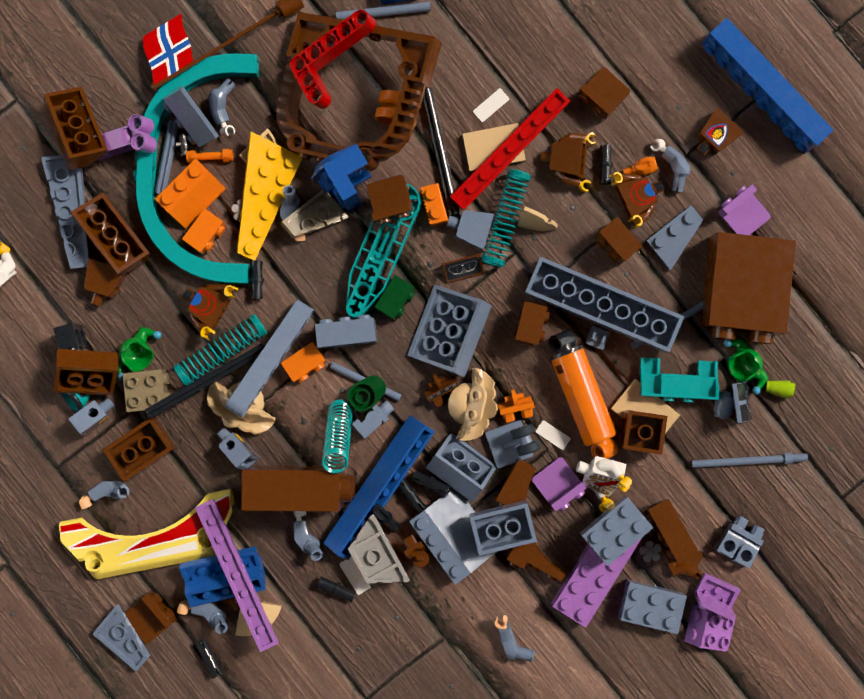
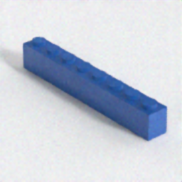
M410 415L404 422L402 428L324 541V544L336 555L347 560L350 559L351 554L348 548L369 517L374 514L372 508L375 507V504H380L383 508L385 507L435 433V431Z

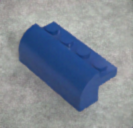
M256 546L237 550L256 592L266 590L264 566ZM216 555L180 563L179 569L185 581V596L190 607L235 597Z

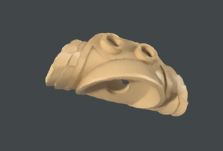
M472 368L473 383H463L451 392L448 400L450 415L457 423L463 424L456 439L461 441H470L481 437L484 430L489 426V419L493 418L498 412V406L493 401L496 396L495 382L486 372L478 368Z
M217 382L210 386L207 393V405L211 407L216 415L222 417L223 424L226 427H239L244 432L261 434L274 424L275 417L270 416V414L263 410L264 398L262 392L259 393L244 417L241 418L225 408L226 403L240 382L232 385L229 389Z

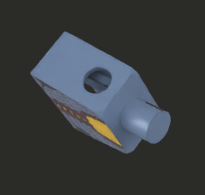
M108 397L99 404L94 400L71 416L69 421L81 435L86 437L109 418L106 413L115 405ZM98 411V415L92 417L93 412Z
M226 428L218 432L217 436L222 441L219 444V448L236 468L242 470L249 468L260 458L240 435L230 433Z

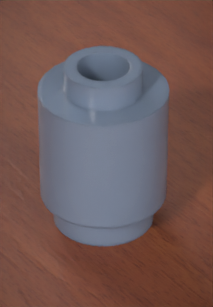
M722 391V394H719V400L715 401L713 409L715 417L729 420L735 407L733 393Z

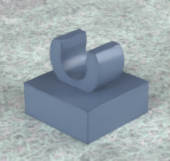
M591 326L584 344L603 350L610 332Z

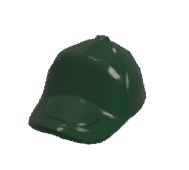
M369 376L351 386L347 393V400L356 411L366 412L374 407L384 395L386 384L379 376Z

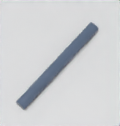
M332 362L330 366L331 370L359 382L366 378L335 362ZM386 387L384 395L399 402L401 394Z

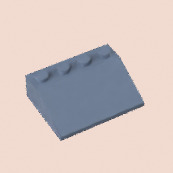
M434 284L407 356L465 377L492 305L481 299Z
M451 488L447 497H439L420 513L413 516L409 522L454 584H457L496 552L479 556L469 518L470 513L475 511L462 494Z

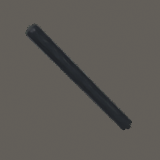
M425 88L423 103L449 216L456 217L460 215L459 206L450 198L455 189L432 88Z
M259 344L146 408V414L152 419L256 360L265 346Z

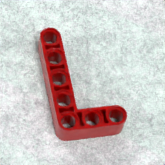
M365 10L355 11L296 55L290 62V68L307 100L320 109H325L330 105L331 96L317 72L375 29V19Z

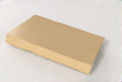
M516 123L462 134L469 172L476 171L519 127V124ZM524 150L510 164L526 161Z
M634 379L610 409L623 419L625 417V410L668 416L667 432L680 415L658 397L639 396L640 382Z

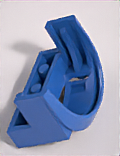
M353 144L320 161L315 166L312 180L319 183L324 194L329 193L331 197L335 195L342 210L346 208L349 213L361 206L359 196L354 187L370 179L372 176L369 171L361 170L356 172L367 166L368 163L358 145Z

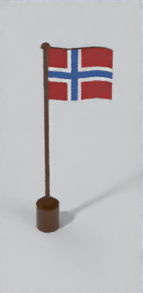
M302 0L276 1L275 12L195 61L193 60L191 44L184 30L182 13L143 36L144 51L151 66L154 84L151 85V89L157 91L156 88L274 16L278 15L279 18H288L304 8Z

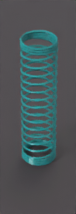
M516 169L508 170L506 178L509 181L504 182L507 187L502 188L505 193H501L503 198L499 199L501 204L497 206L500 210L496 211L498 216L494 217V220L497 222H493L492 225L495 228L490 229L494 234L488 235L492 240L486 241L489 245L485 246V249L488 251L483 252L484 255L481 257L482 262L497 267H504L505 261L485 253L496 254L505 258L507 256L496 253L486 247L497 248L507 252L509 250L495 246L488 241L499 242L508 246L511 244L496 240L491 235L509 240L513 239L500 235L493 230H501L510 234L515 233L501 229L494 224H502L511 228H516V226L503 223L496 218L518 222L515 219L504 217L497 212L520 216L517 213L505 211L499 206H506L521 211V208L507 205L501 200L523 205L522 202L508 199L503 194L525 199L524 196L509 193L505 189L509 188L521 193H527L523 189L511 187L506 183L529 187L527 184L512 181L508 177L523 182H530L531 179L530 174Z
M255 314L249 316L259 336L255 333V331L251 328L248 322L244 319L246 325L252 333L253 338L247 333V331L244 329L241 323H239L249 343L243 338V336L234 326V329L238 333L244 346L240 344V342L235 338L231 330H229V333L235 340L238 349L228 339L227 335L223 333V335L229 342L233 350V353L228 349V347L224 344L222 339L218 336L228 356L220 349L216 341L213 340L214 344L219 349L223 357V360L216 354L212 346L208 343V346L214 353L218 363H216L213 360V358L209 355L206 348L203 347V350L211 360L213 367L205 360L202 353L199 350H197L201 358L204 360L208 370H206L201 365V363L199 362L198 358L195 356L194 353H192V355L199 364L202 373L198 371V369L195 367L191 359L187 357L188 361L195 369L197 377L190 371L185 361L182 360V363L185 366V368L189 371L192 380L190 379L185 369L179 363L175 364L174 370L180 378V380L186 386L191 384L192 382H194V378L199 379V374L204 376V371L209 372V367L214 369V363L219 366L220 361L225 362L224 356L230 359L229 352L232 355H235V350L240 352V346L245 349V343L251 345L250 339L253 342H256L255 335L258 338H261V336L264 337V335L267 334V331L264 328L261 321L258 319V317Z
M335 400L328 407L322 466L330 473H341L348 466L353 408L345 400ZM337 405H344V406L348 407L349 409H347V408H345V407H342V406H341V407H335V408H333V407H334V406H337ZM337 408H343V409H346L347 411H344V410H335V411H333V410H334V409H337ZM342 411V412H345L346 414H343V413H335V412ZM335 415H344V416H346L347 418L341 417V416H337V417H334V416H335ZM329 454L332 455V456H334V457H341V456H343V458L334 459V458L330 457ZM327 457H329V458L332 459V460H342V459H345V460H343V461H341V462H333V461H330ZM327 461H329L330 463H333V464H341V463H344V464H343V465H340V466H333V465H330ZM327 465H329V466H331V467H334V468H339V467H342V468H340V469H331V468H329Z

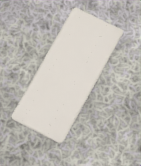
M544 420L536 430L537 434L564 450L571 439Z

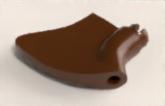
M698 551L678 563L671 560L668 561L667 559V564L673 577L683 574L698 580L702 572L697 567L703 553Z

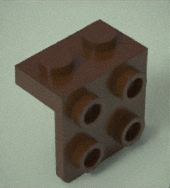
M602 67L587 84L585 83L580 88L578 95L585 104H589L598 116L606 120L629 95L630 89L607 68Z
M403 175L393 176L367 185L374 212L371 213L373 221L384 224L390 222V218L398 216V219L410 216L409 213L414 212Z
M153 590L142 597L139 602L125 613L138 636L146 644H149L177 620L173 611L164 605L162 598L156 592L154 593Z

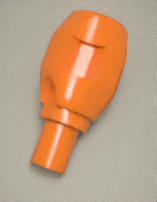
M645 157L635 162L632 167L623 169V172L645 176L657 171L658 167L655 157Z

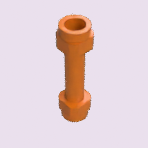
M222 149V152L197 153V150L186 151L187 163L192 162L195 158L197 160L223 159V162L233 161L234 155L232 149Z

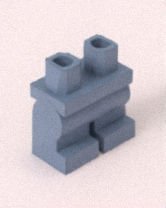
M385 401L380 407L377 405L372 407L374 411L369 412L363 422L357 419L352 423L364 439L382 424V421L386 423L389 420L387 416L395 409L388 401Z
M738 515L733 523L727 524L721 538L712 549L750 569L760 546L764 542L761 540L764 529L753 524L750 532H747L744 528L748 520Z

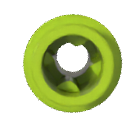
M790 380L767 381L765 392L785 399L793 398L795 383H791Z

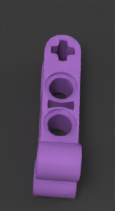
M133 114L129 118L128 126L101 134L108 152L97 160H103L134 149L148 154L154 152L157 142L155 138L150 136L154 129L153 121L150 118Z

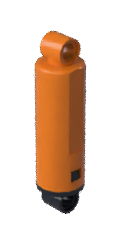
M569 330L552 335L549 338V346L556 355L551 356L550 359L583 444L585 446L592 445L591 453L593 458L596 456L606 459L614 457L618 453V445L612 437L617 433L583 346L575 347V336Z

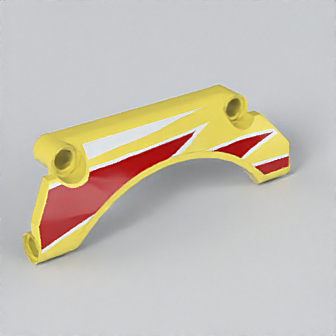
M232 489L208 493L197 506L214 499L227 525L232 514V506H234ZM195 508L184 518L164 529L136 536L115 535L101 531L87 523L83 518L61 521L59 523L60 541L79 562L85 561L86 569L95 579L164 567L216 555L213 547H208L211 542Z

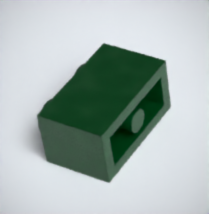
M395 275L375 305V309L394 321L396 318L400 319L406 310L403 308L407 301L411 302L416 294L414 292L415 287Z

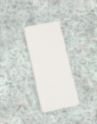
M499 88L473 110V113L481 122H484L504 105L509 98Z
M352 556L349 560L346 559L339 564L358 595L371 588L370 584H366Z

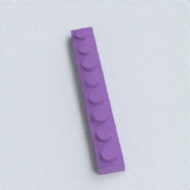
M212 499L195 507L259 651L262 652L277 645L279 641L215 500Z

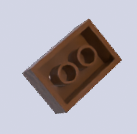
M57 349L53 372V392L113 395L118 373V354L116 352Z
M154 417L152 419L148 418L105 447L103 452L123 482H126L167 456L177 447L157 417Z
M669 499L663 500L644 511L646 514L644 517L656 531L653 533L658 543H662L665 547L663 552L668 561L671 560L678 563L698 552L697 547Z

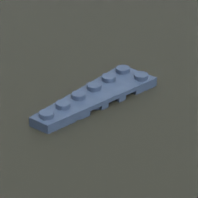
M63 155L41 157L46 179L51 190L50 194L54 201L55 213L59 220L60 232L64 239V247L70 269L87 268L88 259L90 258L89 237L70 214L71 211L85 203L82 168L69 171Z

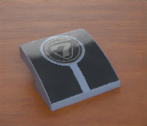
M747 382L732 384L737 423L751 421L752 416Z

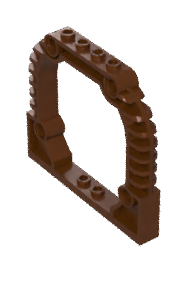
M298 12L286 53L289 61L286 64L285 75H283L282 85L279 88L280 92L276 99V121L282 134L287 138V146L290 150L299 154L301 159L310 161L311 158H314L319 163L326 157L347 147L317 141L312 133L300 127L298 110L303 91L290 68V62L296 55L343 20ZM375 26V29L365 36L375 42H380V40L396 42V47L403 60L398 67V74L403 79V84L394 116L387 132L376 143L360 142L357 144L365 159L369 156V160L367 161V166L356 172L375 170L380 162L389 160L388 158L399 153L405 144L409 142L418 119L417 116L421 108L422 99L424 98L425 88L430 87L442 45L435 36Z

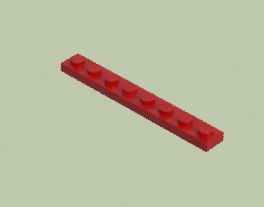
M556 88L450 198L462 210H465L570 103V100Z

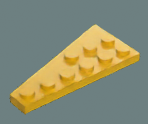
M250 132L236 253L251 260H256L281 206L282 199L284 198L283 188L291 184L302 159L299 158V155Z

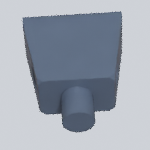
M463 210L461 219L449 216L447 227L457 229L456 239L483 251L494 214Z

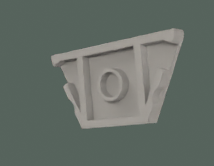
M372 514L348 548L366 584L410 581L376 516Z

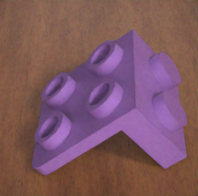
M753 184L748 188L745 185L736 192L738 196L733 200L728 198L721 204L723 208L718 211L735 234L751 235L770 219L769 212L753 195L757 191Z
M561 457L557 458L532 478V482L555 511H563L569 506L568 502L573 498L577 500L585 494L586 486Z
M704 572L694 591L697 602L700 605L699 607L706 612L712 611L717 613V616L723 620L728 621L730 619L734 621L736 616L732 606L740 593V588Z
M693 603L684 641L699 648L726 652L729 648L735 620H723L717 616V613L712 611L706 612L699 607V604Z

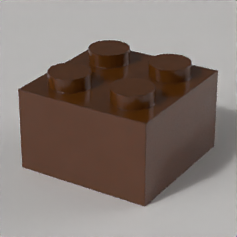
M618 217L595 236L597 239L595 241L602 250L605 249L609 253V259L614 264L618 263V265H621L642 247L640 242Z
M526 301L522 304L513 341L531 346H537L543 342L545 331H542L543 324H547L550 312H546V306Z
M625 410L620 448L662 455L668 416Z

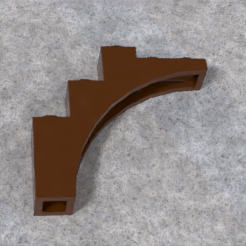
M518 457L496 496L499 506L526 500L529 484L536 470L535 466ZM536 542L510 548L506 555L509 561L508 564L518 569L521 567L524 569L528 562L530 568L538 572L542 570L553 581L558 579L562 582L565 576L564 570L552 563L543 554Z

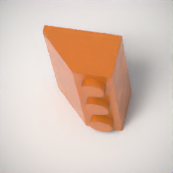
M195 158L155 200L187 229L199 217L204 208L207 209L226 188Z

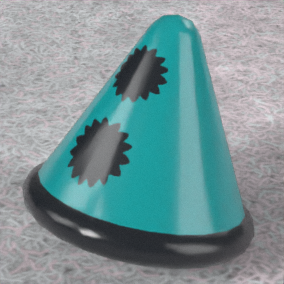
M61 392L65 402L76 413L86 406L91 395Z

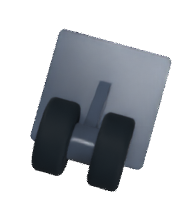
M519 420L485 433L497 468L515 463L518 457L522 460L533 457V452L540 450L539 442L537 440L532 441L530 434L535 432L532 424L523 426L522 421Z

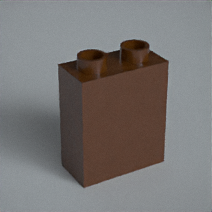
M717 232L709 237L703 294L704 305L700 327L712 328L711 338L735 340V331L750 333L749 342L773 344L774 335L787 334L796 240Z
M251 466L242 470L241 511H340L345 502H352V499L355 497V475H345V470L341 473H330L323 466ZM328 466V467L331 468V469H340V468H342V467L334 468V467Z

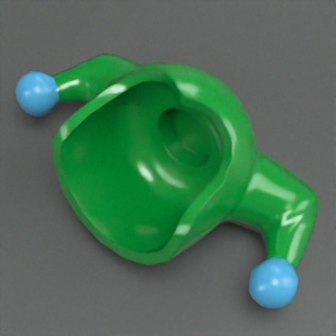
M141 327L134 338H129L120 345L118 351V380L123 381L124 366L132 372H139L150 365L154 358V352L147 345L146 341L149 336L160 339L162 336L160 331Z
M743 339L724 340L725 347L735 346L737 352L727 361L730 374L739 382H747L755 378L757 384L752 389V393L758 395L760 389L768 381V375L762 369V357L758 352L750 349Z

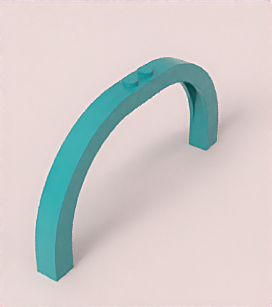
M222 54L211 56L166 82L155 94L144 117L150 118L154 123V129L150 136L155 138L157 142L156 149L150 154L136 150L134 155L135 162H137V169L134 170V181H136L138 209L150 238L158 249L177 266L197 277L217 283L250 285L251 266L249 264L213 262L199 258L182 248L164 226L158 211L157 201L155 200L158 139L163 123L169 113L163 106V103H165L163 98L180 85H183L185 90L189 92L195 87L215 79L228 77L259 78L260 59L257 54Z

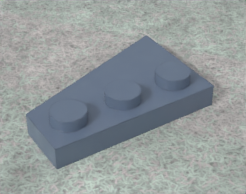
M691 205L645 242L670 271L703 219Z
M117 604L94 631L93 635L137 672L150 657V654L120 605Z

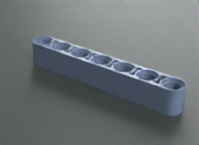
M300 300L295 302L229 398L225 408L241 418L244 417L311 318L314 309Z

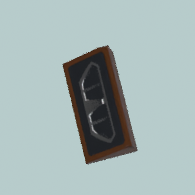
M480 254L442 264L447 283L484 274Z

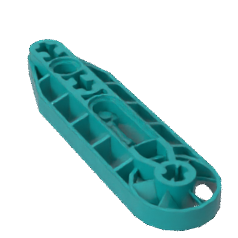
M409 184L407 186H409L410 199H418L417 202H411L414 212H411L412 215L402 219H398V216L392 218L398 221L397 225L389 222L381 224L378 233L372 231L375 221L372 220L349 274L346 311L353 318L364 315L386 290L421 206L420 195ZM412 219L410 226L404 223V221ZM388 225L390 227L387 231V234L385 233L383 241L378 249L379 252H377L376 249L378 247V244L381 240V237L384 233L386 226ZM402 225L409 228L403 242L400 243L396 239ZM392 228H395L394 233H393V235H392V237H391V240H390V242H389V244H388V247H387V249H386V251H385V254H382V253L384 252V248H385V246H386V243H387L388 239L390 238V235H389V234H390V232H391V229H392ZM372 232L376 234V238L371 249L368 250L364 247ZM397 243L401 247L395 261L389 259V255L394 244ZM363 250H365L369 254L362 268L357 266ZM388 260L393 265L388 277L384 278L381 274ZM355 268L361 270L356 284L353 285L352 276ZM373 269L375 276L369 278L370 274L367 271ZM369 278V282H372V284L363 282V279L368 280ZM381 278L386 281L383 289L377 295L373 294ZM363 285L368 288V293L365 296H362L359 292L360 287ZM357 297L359 299H364L365 301H361L358 304L359 300H356L355 298ZM358 304L360 311L354 313L355 309L352 306Z

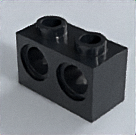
M69 323L53 328L58 349L83 350V348L88 347L83 325Z

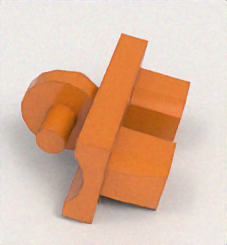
M514 389L510 390V396L504 397L505 402L497 404L500 415L503 416L506 423L515 420L514 412L521 411L522 418L532 417V408H535L531 396L524 397L523 393L516 394Z

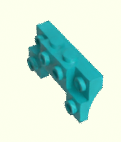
M640 357L639 396L663 397V401H674V398H682V402H694V399L719 400L718 361L698 360L697 375L660 374V358Z

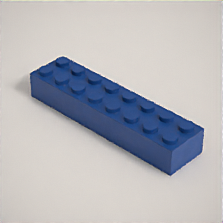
M725 18L703 41L704 50L717 59V64L730 73L731 79L743 87L745 94L755 99L756 105L769 114L770 120L782 128L785 136L792 138L795 146L800 151L809 152L834 131L728 18Z

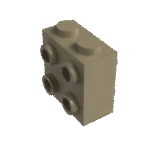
M165 370L123 373L126 412L145 411L146 408L171 395L167 391L169 375Z

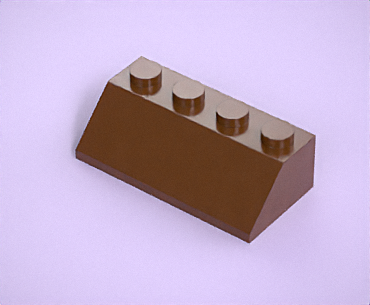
M82 86L44 94V109L69 171L87 167L108 152Z
M104 193L70 212L117 275L132 271L148 261V250Z

